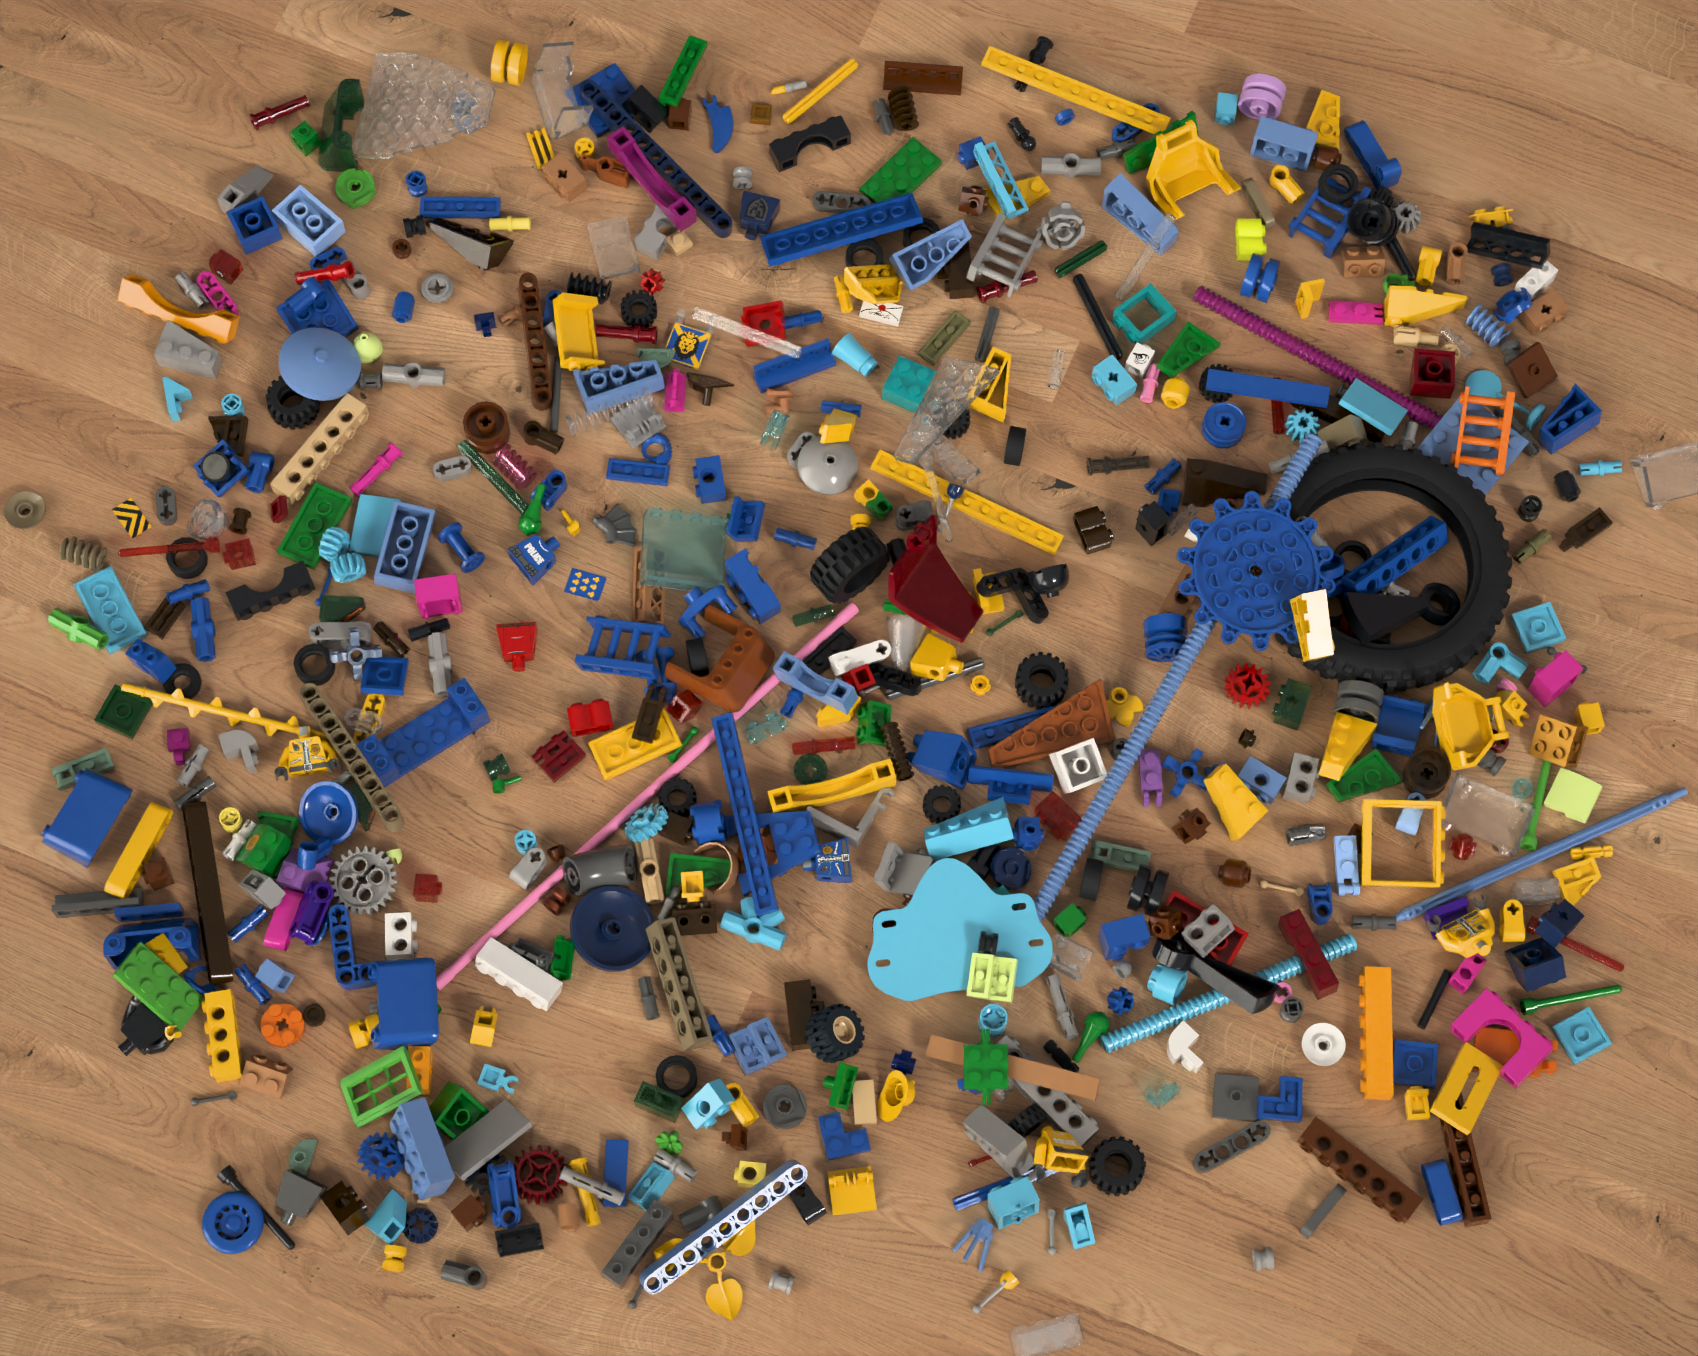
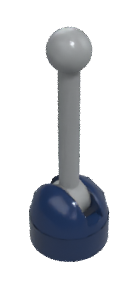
M949 483L947 494L950 500L941 524L938 525L939 532L945 530L944 525L953 501L962 496L965 488Z

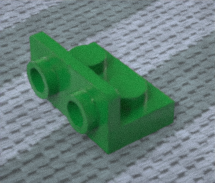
M868 700L860 705L857 711V717L859 718L856 730L857 745L862 746L865 743H870L883 747L887 746L884 743L885 738L882 737L883 732L880 731V727L891 722L892 705Z

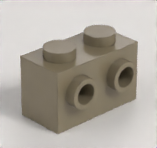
M1352 414L1317 431L1322 442L1327 440L1331 451L1337 450L1340 447H1346V449L1354 447L1355 444L1368 440L1362 419Z

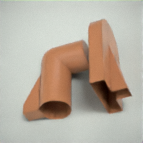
M767 388V398H781L780 405H767V419H771L779 414L788 413L789 400L784 398L793 397L792 391H778Z

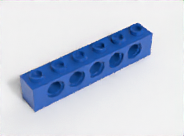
M1429 516L1341 578L1344 595L1346 592L1376 594L1449 543L1446 522Z

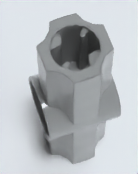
M1068 153L1065 156H1041V174H1060L1066 178H1074L1077 175L1100 176L1101 157H1079L1074 153Z
M415 362L408 363L407 365L384 363L382 381L405 383L410 387H419L421 385L443 387L446 371L445 368L425 367ZM412 373H418L415 377L410 376Z
M436 632L428 636L430 651L429 667L431 676L433 675L435 696L448 697L447 688L452 686L450 654H448L446 634Z

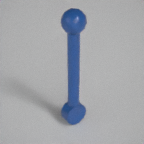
M330 568L328 569L329 575L320 597L315 601L317 606L323 605L324 595L332 579Z

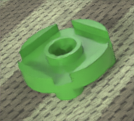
M348 169L337 178L335 186L337 197L351 209L367 204L376 195L374 179L366 170ZM352 185H360L359 190L352 191Z

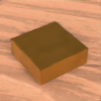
M752 103L750 124L770 126L772 105Z

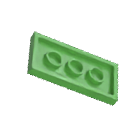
M142 942L135 945L112 975L167 1025H177L174 1029L175 1032L182 1030L202 1001L205 1000L201 994Z

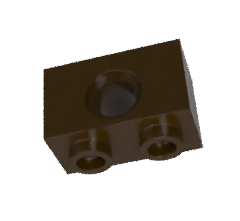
M341 1180L322 1194L320 1198L346 1234L350 1235L370 1219L365 1213L368 1208L361 1199L356 1201L355 1198L358 1194L351 1185L346 1187Z

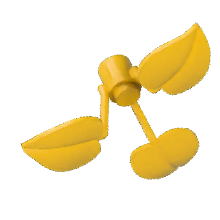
M755 1220L725 1241L722 1245L726 1247L722 1253H714L708 1259L705 1258L698 1262L706 1263L709 1270L717 1272L719 1284H712L705 1295L708 1307L714 1313L729 1320H733L738 1314L743 1294L741 1286L736 1280L727 1279L724 1282L722 1281L721 1270L726 1266L725 1255L728 1250L735 1256H744L752 1251L756 1241ZM726 1223L720 1230L726 1229L728 1223ZM671 1239L654 1250L655 1259L658 1260L684 1239ZM686 1250L683 1254V1257H689L692 1253V1250ZM668 1264L665 1267V1271L672 1270L674 1264ZM687 1270L681 1276L686 1275L689 1272V1270Z

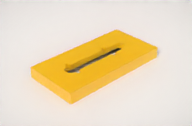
M1465 1042L1430 1112L1468 1135L1472 1131L1503 1065ZM1473 1066H1476L1480 1072L1462 1109L1458 1110L1455 1107V1102Z

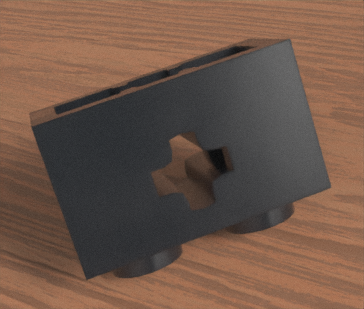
M1155 501L1149 505L1145 504L1139 509L1135 527L1137 532L1150 546H1153L1167 535L1171 520Z

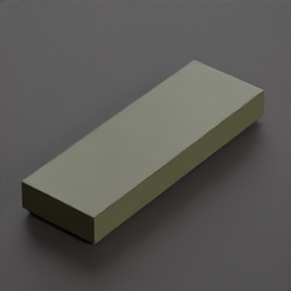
M955 310L918 351V356L934 367L971 325V321Z

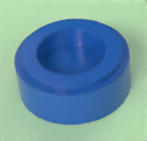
M1071 108L1065 109L1055 116V121L1059 126L1066 125L1075 118V114Z

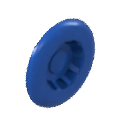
M227 1192L216 1197L206 1208L202 1219V1230L206 1241L215 1250L225 1254L241 1253L252 1247L259 1239L264 1226V1216L260 1205L253 1197L242 1192Z

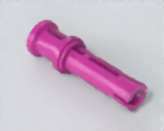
M390 442L388 448L381 455L376 456V461L349 489L359 497L384 470H389L391 464L398 457H402L403 453Z

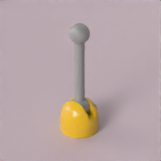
M1009 1270L1002 1274L1000 1278L1001 1285L981 1303L973 1306L972 1310L974 1313H980L981 1308L1003 1288L1013 1289L1019 1284V1281Z

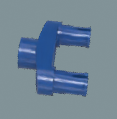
M719 585L705 594L697 586L684 597L690 606L682 614L678 622L683 628L686 627L695 639L702 638L707 633L695 619L708 604L717 601L727 614L732 613L738 606L727 595V590L723 585Z

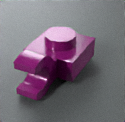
M188 728L167 730L169 753L174 752L173 756L176 766L185 765L184 751L190 750V731Z

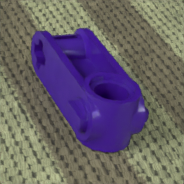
M316 880L308 882L304 896L289 929L288 935L290 937L301 939L308 946L314 941L334 895V890L328 882H318ZM318 888L322 893L321 898H319L317 895Z

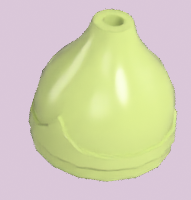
M360 333L352 342L362 363H372L378 360L382 354V342L373 333Z

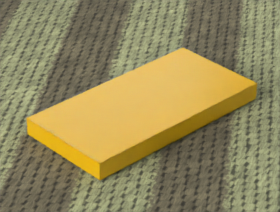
M665 708L662 711L653 745L632 739L636 721L588 742L605 781L682 746Z

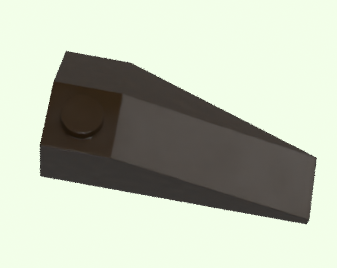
M440 218L426 221V226L481 270H490V268L499 266L514 242L512 239L492 232L490 235L479 233L480 229L477 228L462 229L461 224Z

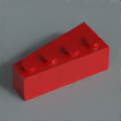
M1175 890L1172 891L1164 905L1181 909L1182 932L1189 923L1194 922L1201 912L1206 909ZM1219 920L1213 921L1211 925L1216 924ZM1233 924L1235 930L1206 956L1231 966L1249 933ZM1198 935L1195 937V939H1199L1203 935Z

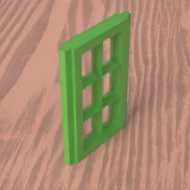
M405 1046L392 1051L340 1080L342 1091L357 1128H361L395 1110L401 1103L411 1101L423 1094V1089L410 1054ZM402 1061L406 1072L391 1079L388 1068ZM384 1070L388 1081L373 1089L369 1078ZM408 1075L411 1087L397 1094L393 1083ZM366 1080L369 1092L355 1099L352 1087ZM390 1086L393 1097L379 1104L375 1093ZM371 1095L375 1106L360 1113L357 1102Z

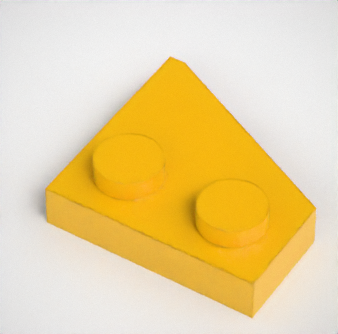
M1594 857L1552 871L1563 900L1566 899L1573 906L1601 878Z

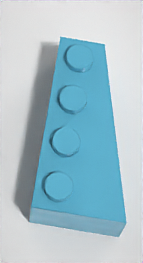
M1004 797L923 830L929 855L934 861L1014 839Z

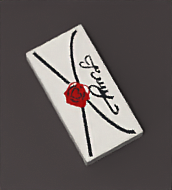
M863 300L859 317L898 327L903 306L893 303L872 304Z

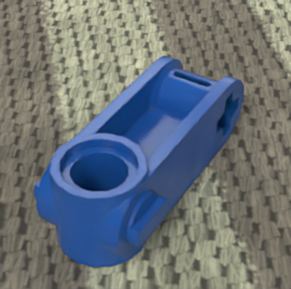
M508 1160L504 1164H488L493 1225H496L497 1228L516 1227L520 1224V1220H522L521 1207H519L513 1163L511 1160ZM509 1210L511 1213L510 1219L504 1221L503 1215Z

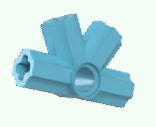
M746 897L740 900L742 915L728 909L724 913L720 928L744 937L749 943L758 942L778 951L782 949L787 933L774 928L785 920L780 909L773 913L758 916L753 897ZM754 927L757 928L759 931L756 933H751L748 930Z

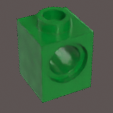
M305 120L290 132L293 145L306 157L321 145L318 133Z
M1072 903L1053 919L1052 926L1067 941L1086 924V913L1080 906L1076 907Z

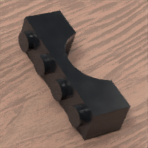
M841 115L830 117L825 122L813 124L800 132L795 131L785 138L775 139L769 144V154L777 170L782 172L797 166V157L806 146L821 144L834 151L851 144V133Z
M303 560L284 568L282 581L276 588L270 591L257 592L244 584L227 591L226 595L239 621L250 619L259 612H267L278 604L289 603L295 597L306 596L312 590H315V586Z

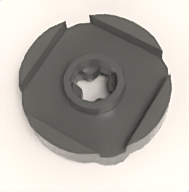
M783 1084L775 1086L767 1093L763 1102V1113L766 1120L774 1128L791 1129L798 1126L805 1118L807 1103L805 1096L800 1090ZM782 1102L791 1105V1107L788 1108V1112L779 1110V1107H781Z

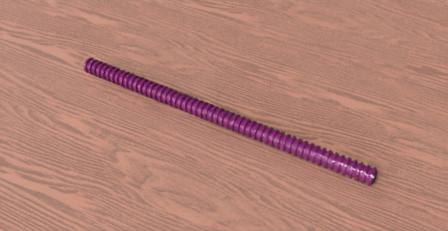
M1203 285L1197 289L1193 298L1194 302L1198 301L1200 305L1204 304L1205 308L1209 307L1211 311L1215 310L1216 314L1220 313L1222 317L1226 316L1227 320L1232 319L1233 323L1237 322L1238 326L1243 325L1244 329L1248 328L1249 332L1254 331L1255 335L1259 334V337H1265L1266 341L1270 340V343H1276L1277 347L1281 346V349H1287L1288 353L1293 352L1292 355H1298L1299 359L1304 358L1303 361H1309L1310 365L1315 364L1316 368L1320 367V370H1326L1327 374L1330 372L1331 376H1337L1338 380L1341 378L1342 382H1348L1349 386L1357 378L1407 409L1408 411L1405 416L1409 415L1410 419L1415 418V421H1420L1421 425L1426 424L1427 428L1431 427L1433 430L1443 418L1442 414L1437 415V412H1432L1431 408L1426 409L1425 405L1421 406L1419 402L1415 403L1414 399L1410 400L1408 396L1404 397L1403 393L1398 394V391H1393L1392 387L1387 388V385H1382L1381 381L1376 382L1375 378L1371 379L1369 375L1365 376L1364 372L1360 373L1358 369L1354 370L1353 366L1348 367V364H1343L1342 360L1337 361V358H1332L1331 354L1326 355L1325 351L1321 352L1319 348L1315 349L1314 345L1310 346L1308 342L1304 343L1303 339L1298 340V337H1293L1292 333L1287 334V331H1282L1281 327L1276 328L1275 324L1271 325L1269 321L1265 322L1264 318L1260 319L1258 315L1254 316L1253 312L1248 313V310H1243L1242 306L1237 307V304H1232L1231 300L1226 301L1225 297L1221 298V295H1215L1214 291L1211 293L1210 289H1204Z

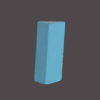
M653 1161L627 1197L644 1210H647L654 1199L656 1201L660 1199L673 1181L674 1175L668 1169Z

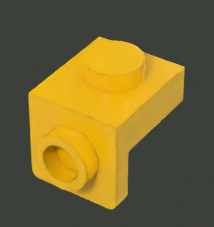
M703 871L681 872L682 898H687V902L700 901V897H705Z
M1412 1086L1410 1090L1406 1091L1404 1100L1407 1121L1428 1120L1430 1118L1429 1089H1423V1086Z

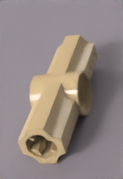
M644 838L640 843L636 841L635 847L645 900L647 904L654 905L665 901L653 838H649V840ZM647 868L655 869V872L651 875L644 873Z

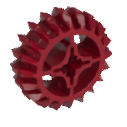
M538 1145V1151H534L533 1146H530V1153L527 1154L523 1149L521 1153L524 1157L521 1158L516 1155L515 1160L518 1164L513 1163L514 1170H516L517 1193L521 1192L519 1195L521 1200L528 1196V1204L532 1203L533 1198H535L536 1205H540V1199H544L545 1204H548L549 1200L547 1197L551 1196L553 1200H556V1191L559 1194H563V1190L559 1186L565 1187L568 1185L566 1181L559 1179L563 1167L566 1166L568 1168V1165L562 1164L565 1159L563 1156L558 1157L559 1152L557 1150L551 1153L550 1146H547L545 1151H543L542 1145ZM546 1159L551 1161V1163L538 1165L534 1160ZM528 1164L531 1171L526 1180L522 1182L521 1174L524 1167ZM533 1167L542 1173L544 1182L538 1176L536 1177ZM557 1168L556 1179L550 1186L547 1178L552 1173V1170ZM541 1185L545 1190L532 1191L527 1187Z

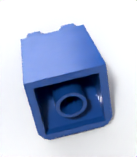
M925 730L924 734H915L913 745L917 748L916 753H907V759L910 760L909 765L915 767L921 773L942 780L956 788L963 789L968 781L969 766L974 765L977 759L976 751L962 735Z

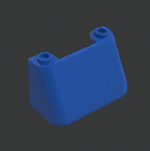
M86 768L85 771L80 770L74 779L77 784L52 825L47 824L41 836L44 837L42 840L43 844L88 868L95 853L122 811L124 804L129 800L133 789Z
M192 918L119 925L104 940V957L115 970L137 943L142 942L146 944L164 933L170 943L177 948L178 952H184L188 955L189 961L201 960L199 926Z
M423 957L372 962L368 967L367 974L372 983H377L379 1024L372 1029L370 1034L373 1049L396 1050L405 1046L408 1050L409 1046L433 1045L439 1035L436 965L434 959Z

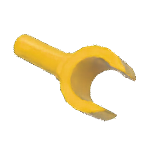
M562 510L561 514L569 523L566 527L567 531L572 536H576L581 530L579 523L573 520L566 510Z

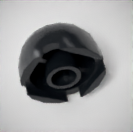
M1067 563L1042 568L1037 572L1035 570L1028 572L1027 578L1034 592L1039 595L1047 594V598L1059 596V591L1065 589L1068 585L1069 570Z

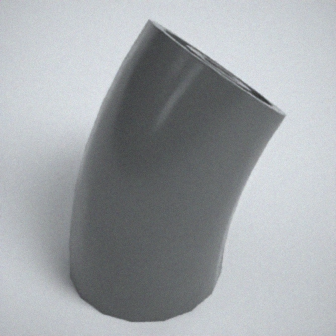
M630 844L594 849L565 857L562 863V870L570 891L575 896H580L604 886L634 884L637 876V862L633 847Z

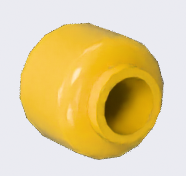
M1182 378L1168 379L1164 383L1161 399L1169 408L1176 409L1184 406L1187 402L1190 387Z

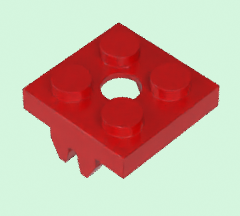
M782 300L743 307V316H741L743 324H741V327L745 334V344L747 347L786 340L784 303ZM763 320H769L771 326L767 330H762L760 323Z

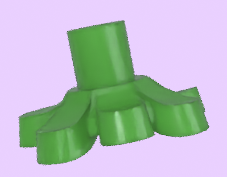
M663 1131L655 1138V1142L659 1143L658 1148L666 1149V1152L671 1155L673 1151L676 1154H680L682 1151L683 1143L677 1140L679 1137L677 1131H672L670 1135Z

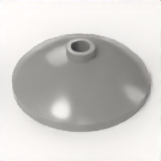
M821 436L815 437L803 446L798 455V474L803 483L816 493L822 495L839 494L848 489L857 476L858 460L856 454L846 442L824 444L820 443ZM831 458L833 463H828L827 459Z

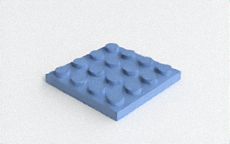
M1460 397L1417 448L1422 450V455L1430 457L1435 455L1441 458V463L1444 465H1451L1452 452L1456 453L1463 407V404H1459ZM1467 403L1466 415L1499 419L1483 405ZM1465 423L1463 435L1496 439V437L1501 436V429H1497L1498 427ZM1510 428L1505 471L1529 443L1528 440L1512 428ZM1462 443L1460 455L1493 459V457L1498 458L1499 450H1496L1495 447ZM1459 463L1457 471L1460 476H1468L1473 481L1472 486L1475 489L1482 490L1485 495L1501 477L1495 476L1496 470H1492L1491 467Z

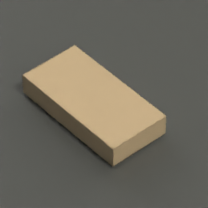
M855 1081L852 1091L855 1126L877 1124L874 1081Z

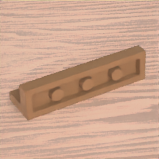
M649 543L635 548L631 622L646 624L658 622L664 625L667 550ZM654 552L660 554L658 564L653 557ZM654 570L659 576V581L657 583L653 578ZM653 590H655L656 594L658 595L657 602H655L654 598L652 597ZM652 609L657 614V620L651 619Z

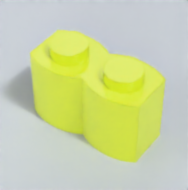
M1237 218L1235 224L1237 261H1250L1253 253L1266 255L1267 246L1266 243H1263L1262 238L1265 237V225H1262L1261 219Z

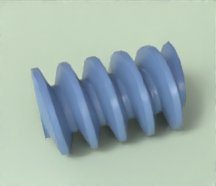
M1480 303L1469 314L1466 325H1473L1472 330L1478 331L1477 335L1479 337L1484 336L1483 340L1485 342L1490 341L1489 346L1493 348L1502 343L1508 337L1511 330L1503 332L1506 325L1498 327L1500 320L1498 319L1493 322L1494 314L1486 316L1488 309L1486 308L1481 311L1482 303Z

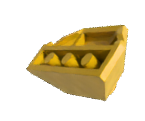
M892 264L852 266L844 269V283L848 287L849 293L855 298L872 304L897 303L900 300L903 282L897 276Z

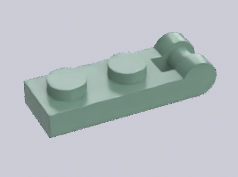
M107 747L53 768L51 771L53 777L58 781L56 783L58 790H66L70 786L77 784L74 779L80 770L85 771L87 768L96 773L103 774L115 769ZM70 772L71 776L65 778V774Z
M1092 841L1091 848L1093 850L1089 858L1104 861L1103 865L1137 873L1140 864L1149 866L1151 852L1103 841ZM1101 851H1108L1107 857L1100 856Z

